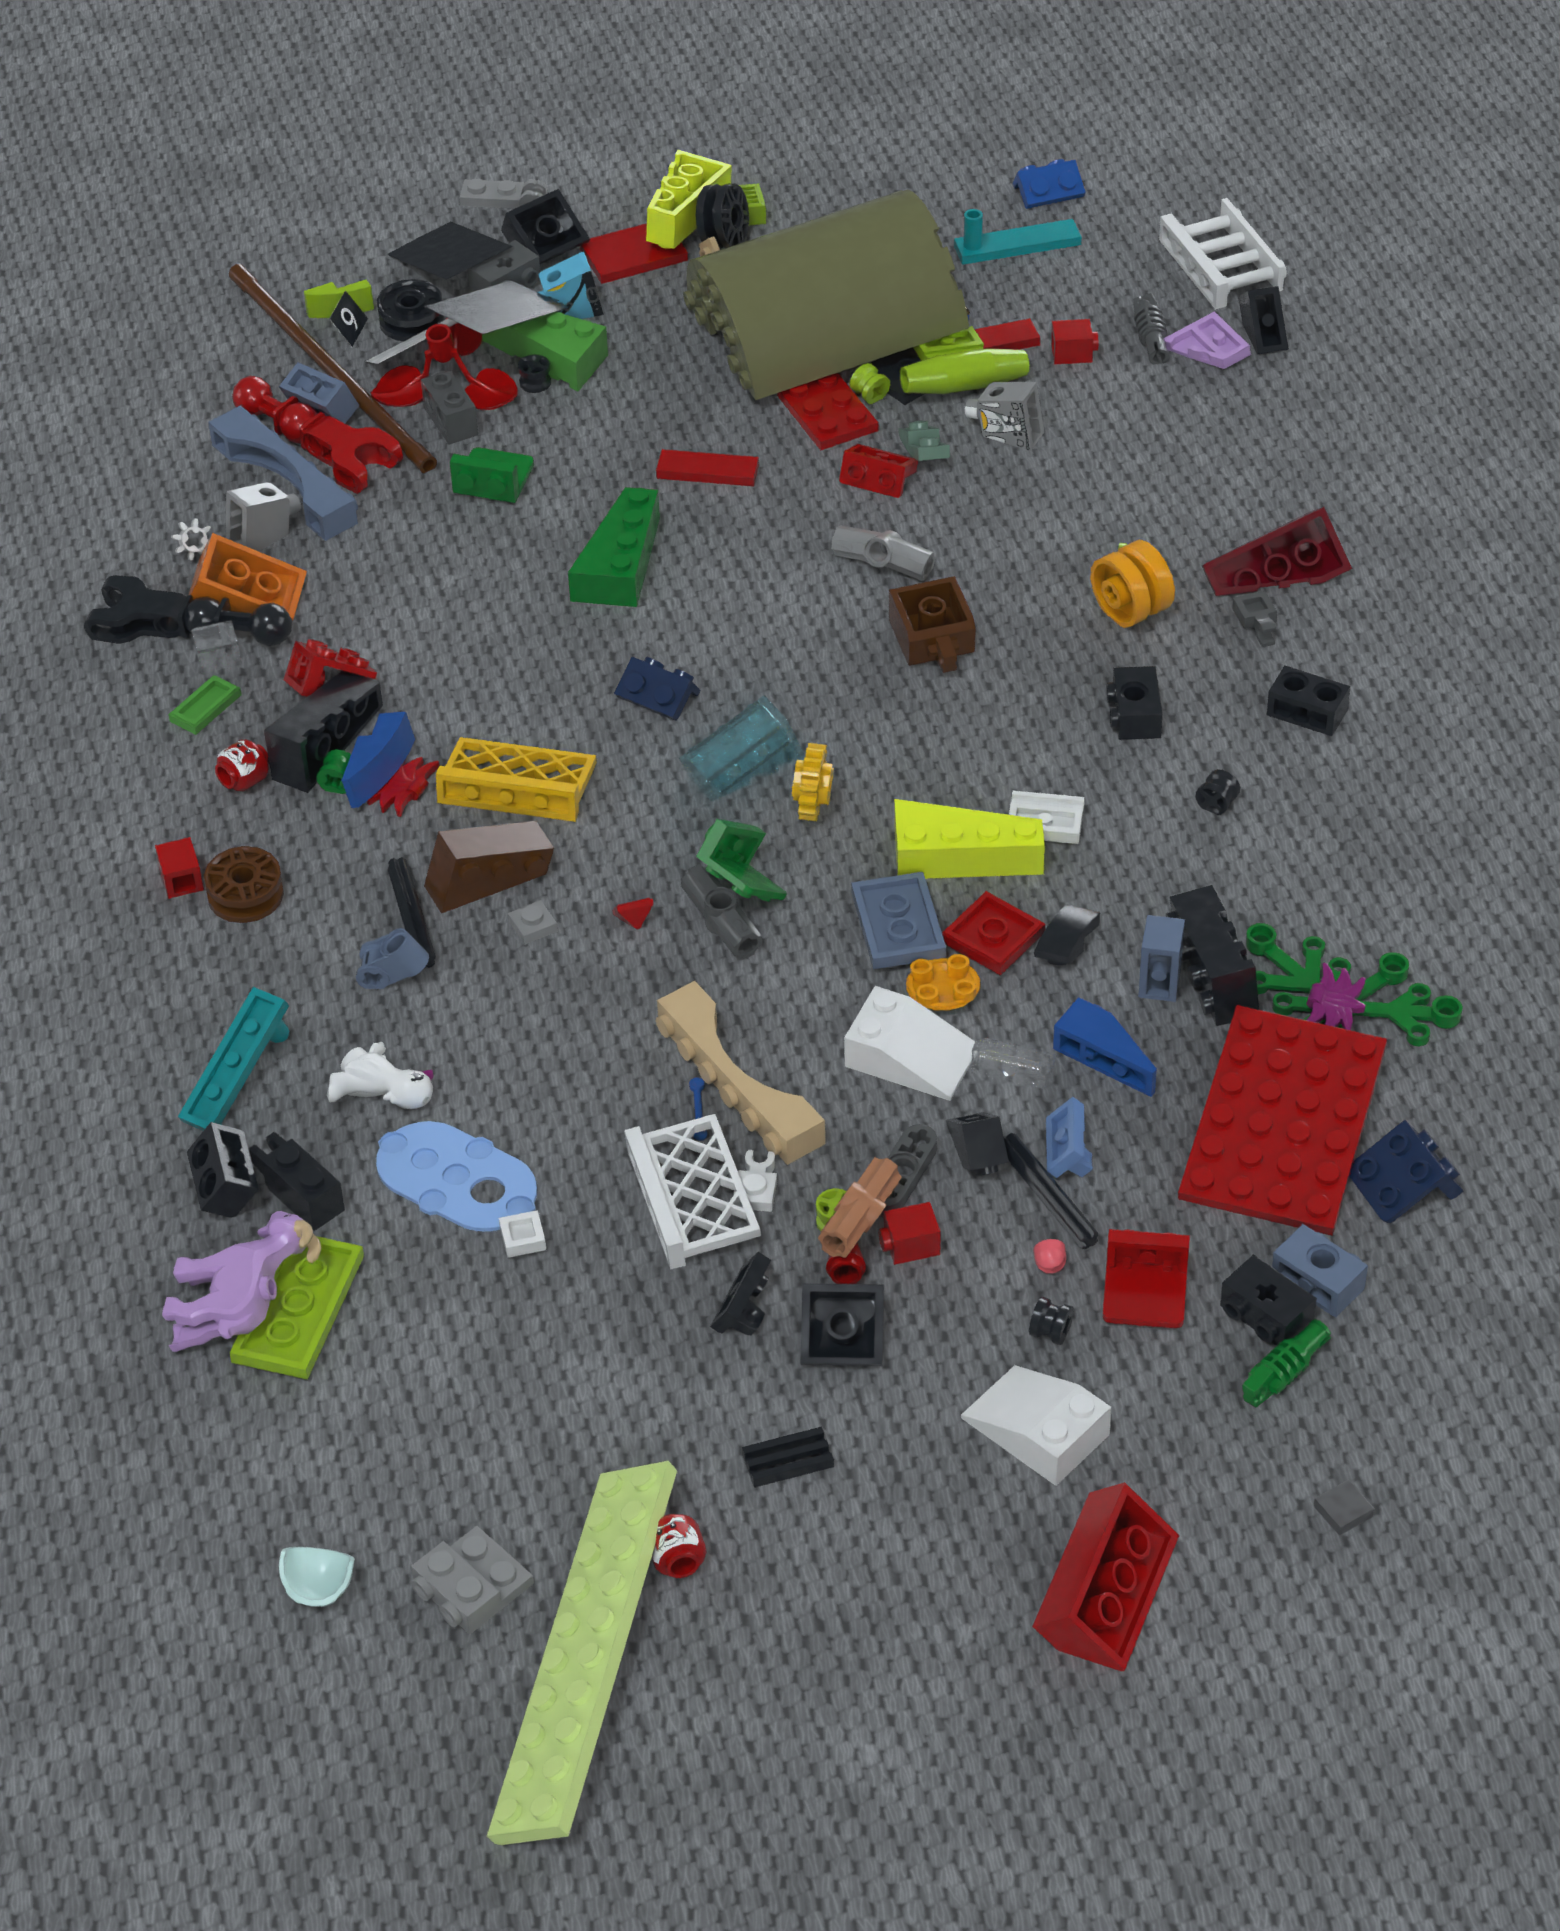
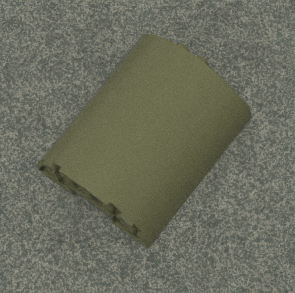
M909 189L897 191L692 259L687 266V291L683 292V297L688 310H694L698 324L700 326L704 325L710 335L717 334L716 330L723 332L726 345L730 347L731 352L730 355H727L729 368L733 374H738L742 388L744 390L748 389L755 400L969 328L962 289L958 290L957 283L950 273L955 271V266L948 247H942L941 240L937 234L939 227L926 205Z

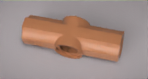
M874 1157L857 1182L854 1181L834 1208L835 1214L822 1229L818 1239L822 1244L823 1251L832 1257H847L861 1235L868 1232L887 1205L884 1202L899 1184L902 1176L898 1172V1165L888 1158L878 1159Z

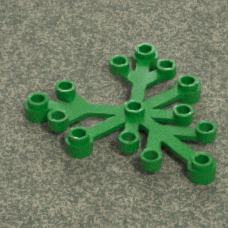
M1265 923L1251 925L1246 933L1247 949L1255 955H1265L1288 975H1273L1263 971H1256L1257 981L1263 982V984H1257L1258 994L1266 993L1268 989L1310 993L1312 985L1320 983L1321 957H1323L1325 952V942L1323 939L1316 936L1304 939L1302 945V954L1306 957L1304 969L1276 945L1277 934L1272 926ZM1310 946H1316V947H1318L1319 949H1317V950H1312V949H1310V948H1308V947H1310ZM1386 953L1379 959L1378 972L1366 979L1364 988L1357 999L1365 1005L1364 1013H1352V1017L1357 1015L1389 1018L1407 1033L1406 1039L1408 1043L1417 1047L1424 1046L1429 1042L1430 1028L1416 1020L1432 1021L1435 1025L1444 1029L1455 1027L1460 1023L1463 1009L1462 1003L1455 997L1444 995L1437 997L1433 1001L1432 1006H1426L1430 1002L1431 989L1423 983L1412 984L1406 993L1390 1003L1362 1001L1387 984L1398 985L1407 979L1409 970L1408 959L1400 953ZM1337 957L1330 960L1328 966L1333 972L1335 982L1341 971L1334 969L1336 967L1346 968L1350 975L1351 964L1347 959ZM1287 992L1277 993L1273 997L1272 1009L1276 1014L1288 1016L1294 1011L1312 1012V1009L1307 1006L1308 997L1293 996ZM1415 993H1421V994H1423V995H1425V996H1423V997H1418V996H1415L1414 994H1415ZM1280 1002H1286V1003H1288L1289 1005H1288V1006H1281V1005H1279L1278 1003H1280ZM1325 1018L1320 1022V1024L1325 1025ZM1419 1032L1422 1033L1424 1036H1415L1413 1035V1033Z

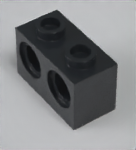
M1284 665L1268 692L1266 715L1333 736L1348 711L1350 686Z
M210 1122L187 1151L201 1211L229 1218L236 1217L259 1190L244 1130Z

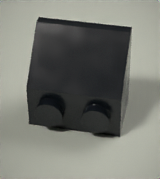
M559 189L507 212L501 229L509 243L516 240L538 255L539 264L590 241L588 234Z

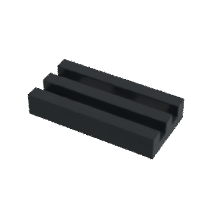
M822 1427L742 1447V1456L754 1488L834 1467V1458L832 1453L829 1452V1445L827 1439H824ZM819 1453L821 1454V1455L816 1456V1457H812V1458H808V1459L796 1461V1459H799V1458H803V1457H807V1456H811V1455H815V1454H819ZM776 1464H785V1465H781V1466H777V1467L765 1469V1470H762V1471H758V1470H757V1469L765 1468V1467L772 1466V1465H776Z

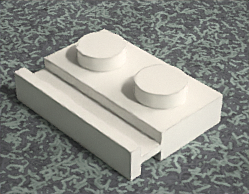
M1013 791L1009 815L1042 819L1044 841L1079 844L1085 797Z

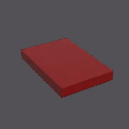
M647 223L590 238L589 242L579 246L580 251L585 253L588 264L601 284L688 261V252L682 243L674 249H665L658 246V244L646 241Z

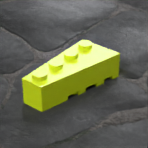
M677 150L675 161H671L668 174L661 181V188L656 190L647 208L646 241L658 244V246L665 249L677 247L697 229L696 205L699 193L703 187L709 184L722 186L731 183L732 165Z
M894 799L897 875L923 872L925 879L1044 874L1045 843L1042 819Z

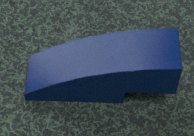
M406 712L380 713L372 735L357 737L342 778L351 808L360 807L375 795L397 772L408 756L415 737Z

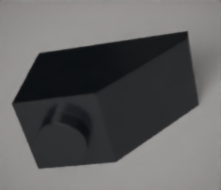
M1279 286L1249 290L1238 296L1242 323L1257 355L1288 350Z
M981 1112L946 1120L964 1169L974 1170L975 1175L979 1176L998 1172L997 1165L1008 1163L1000 1116Z

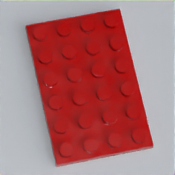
M1236 1005L1179 1187L1178 1199L1297 1228L1304 1224L1315 1232L1333 1236L1386 1051L1387 1038Z

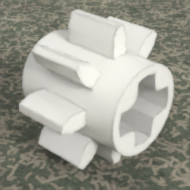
M196 518L192 520L191 527H187L183 522L178 523L182 530L179 535H171V538L178 540L180 545L176 548L175 552L187 551L188 560H193L195 552H199L201 555L209 540L206 533L211 527L199 528L198 519ZM188 531L191 534L199 533L200 537L197 539L198 547L186 545L185 542L189 539L186 534Z

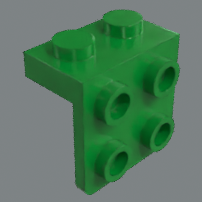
M480 447L473 448L469 456L453 454L449 462L453 493L516 503L534 467V458L529 455Z
M716 819L715 823L707 830L705 841L696 855L697 858L707 864L706 871L719 879L724 880L726 878L733 884L731 889L734 892L748 899L753 895L770 902L771 899L784 900L787 895L786 891L749 865L766 833L754 825Z

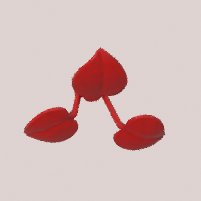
M456 323L450 327L445 324H435L427 329L425 336L429 349L424 351L425 364L422 373L413 366L402 365L388 371L370 392L376 401L386 406L406 407L423 401L421 379L429 377L432 358L440 363L448 362L454 358L466 380L471 383L465 388V392L476 406V409L493 410L499 408L517 397L518 388L514 380L507 373L499 369H483L478 373L476 379L470 375L460 356L473 353L481 345L483 337L481 333Z

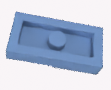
M1074 1097L1070 1098L1046 1117L1047 1172L1056 1178L1067 1170L1083 1177L1093 1169L1092 1153L1084 1147V1104Z

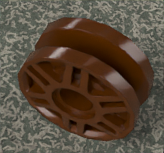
M241 846L221 852L208 863L204 873L209 907L216 916L228 922L247 923L258 921L272 914L279 907L284 896L279 862L271 853L258 847Z

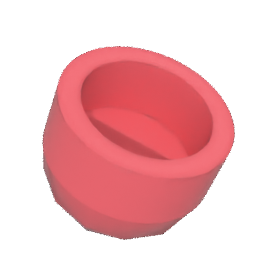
M1047 1239L1034 1246L1035 1262L1041 1271L1046 1274H1054L1063 1269L1067 1255L1065 1244L1062 1241Z

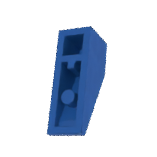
M1078 997L1054 1025L1053 1049L1152 1097L1155 1093L1157 1068L1112 1013L1104 1010L1099 1005L1092 1004Z

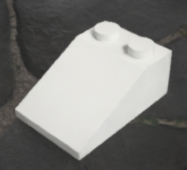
M878 986L873 988L844 1037L845 1067L949 1101L952 1099L980 1049V1044L911 997Z
M1014 1365L961 1414V1419L1057 1486L1110 1435L1111 1406L1079 1384Z

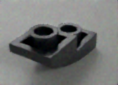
M1065 905L1055 915L1042 934L1034 950V957L1046 959L1048 963L1053 965H1066L1072 962L1084 952V938L1100 925V912Z

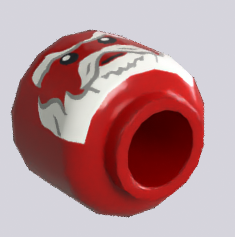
M242 739L222 750L217 756V765H215L216 776L224 787L243 792L267 777L269 770L268 753L263 746L256 745L248 739Z
M684 1514L665 1515L658 1523L656 1544L652 1554L654 1567L661 1574L674 1578H684L692 1575L704 1562L707 1553L699 1525L692 1517Z

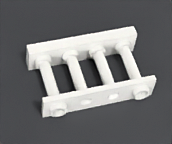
M1228 198L1222 199L1221 215L1216 218L1184 226L1178 222L1172 213L1160 217V242L1215 310L1227 306V296L1230 290L1268 280L1273 287L1279 286V291L1283 290L1284 278L1287 274L1284 262L1276 257L1245 220L1241 211L1235 208ZM1223 228L1229 233V235L1201 243L1192 239L1194 236ZM1237 245L1244 251L1217 260H1212L1205 255ZM1252 262L1258 268L1257 270L1229 278L1220 273L1221 271Z

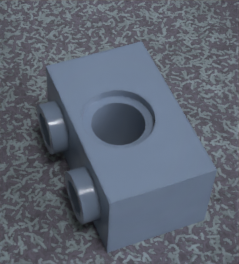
M1147 915L1141 948L1138 997L1176 1002L1182 965L1185 919Z
M1304 1224L1273 1252L1272 1267L1317 1298L1316 1305L1335 1318L1365 1289L1368 1265L1363 1263L1355 1254L1346 1252L1332 1243L1325 1235L1315 1232Z

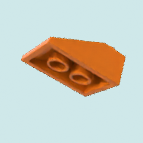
M212 533L200 556L189 595L193 596V600L208 596L218 600L220 603L223 598H228L231 611L252 613L261 604L275 603L283 606L293 621L307 571Z

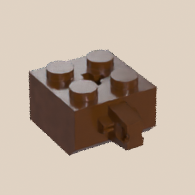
M955 576L889 590V622L909 666L937 660L942 672L946 673L957 670V656L975 652L976 627L974 617Z

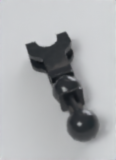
M119 575L108 577L101 589L105 603L110 608L93 609L84 623V629L92 640L116 644L130 642L140 636L165 638L182 636L183 638H188L190 633L192 636L202 640L213 639L218 636L219 642H225L229 631L236 630L251 632L257 642L266 646L280 645L291 634L292 619L283 606L275 603L261 604L252 613L231 611L228 598H223L221 603L208 596L193 600L192 595L185 596L176 592L152 590L147 588L144 582L137 577ZM98 625L109 626L110 628H102Z

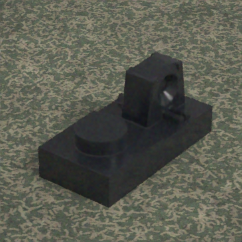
M758 1251L741 1267L710 1326L712 1329L723 1334L731 1327L750 1336L757 1331L765 1316V1312L749 1298L751 1295L756 1298L769 1277L764 1275L771 1262L768 1257Z

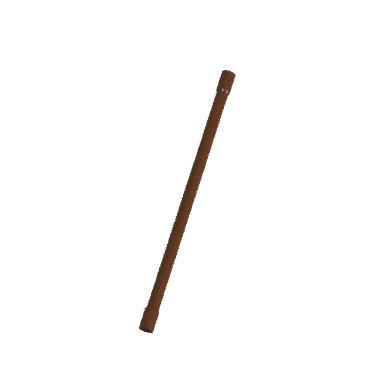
M235 264L231 267L229 278L244 293H247L327 375L345 382L358 402L359 407L383 431L393 436L400 443L406 457L422 473L435 469L437 465L436 458L403 429L258 283V280L244 265Z

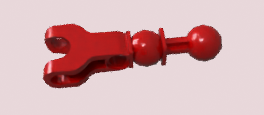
M248 376L242 378L233 388L232 400L235 408L241 405L251 415L259 416L266 414L273 418L274 430L278 435L283 434L290 442L301 444V447L312 456L331 466L335 482L356 494L368 487L365 465L380 464L393 468L403 459L400 443L385 431L375 427L353 428L334 417L325 416L322 412L317 413L309 404L299 403L298 398L295 396L282 403L273 398L270 385L260 377Z

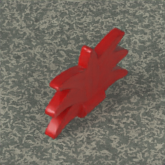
M418 757L405 765L403 762L391 779L375 795L367 800V804L372 805L380 800L381 812L384 813L394 803L396 814L398 817H401L408 802L417 800L428 787L427 778L438 770L440 766L439 761L423 765V757Z

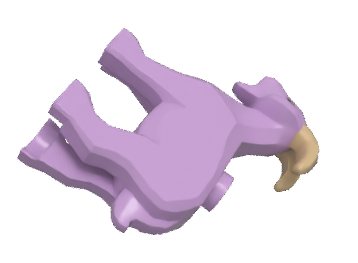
M277 1211L271 1215L269 1223L258 1230V1235L264 1239L235 1244L203 1259L177 1258L173 1274L178 1283L189 1282L190 1286L211 1282L210 1294L194 1302L183 1303L178 1298L166 1297L162 1316L166 1321H176V1324H173L174 1339L172 1344L169 1345L172 1352L203 1345L211 1339L220 1336L229 1339L233 1335L249 1334L258 1327L266 1318L270 1300L276 1298L277 1285L274 1277L275 1271L282 1261L291 1254L302 1253L306 1247H308V1262L314 1263L318 1259L321 1252V1243L313 1234L312 1226L297 1215Z

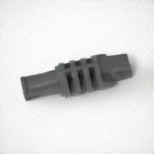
M1152 293L1134 298V321L1139 340L1147 347L1150 363L1159 364L1157 356L1160 355L1164 364L1169 359V352L1164 340L1168 335L1162 311Z

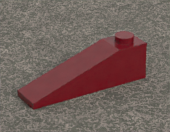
M1324 507L1312 510L1201 565L1216 596L1254 592L1258 588L1269 586L1288 588L1290 584L1309 582L1310 585L1321 584L1352 569Z

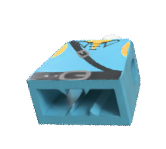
M584 252L574 255L539 273L543 290L538 293L569 307L556 312L579 319L604 315L592 272Z

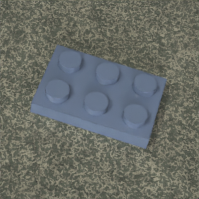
M923 872L851 882L852 897L873 969L911 964L917 959L933 960L946 958V945Z

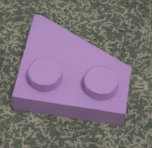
M1215 312L1164 338L1167 350L1222 369L1251 355L1250 345Z

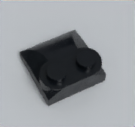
M802 1283L800 1364L883 1366L884 1284Z

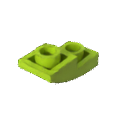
M365 279L337 288L333 282L305 290L304 298L307 316L309 318H330L345 291H347L363 312L373 310L374 304L370 283Z

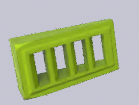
M759 183L739 185L744 191L748 202L749 226L766 224V207Z

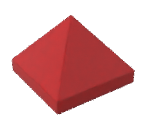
M645 898L619 904L612 911L614 916L638 930L641 928L654 903L653 899Z

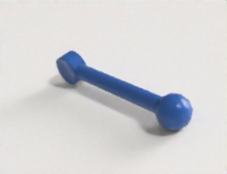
M696 1077L690 1080L689 1087L694 1092L695 1119L703 1117L701 1091L704 1089L705 1083L702 1078ZM707 1130L695 1133L693 1137L697 1141H703L707 1138L708 1132Z

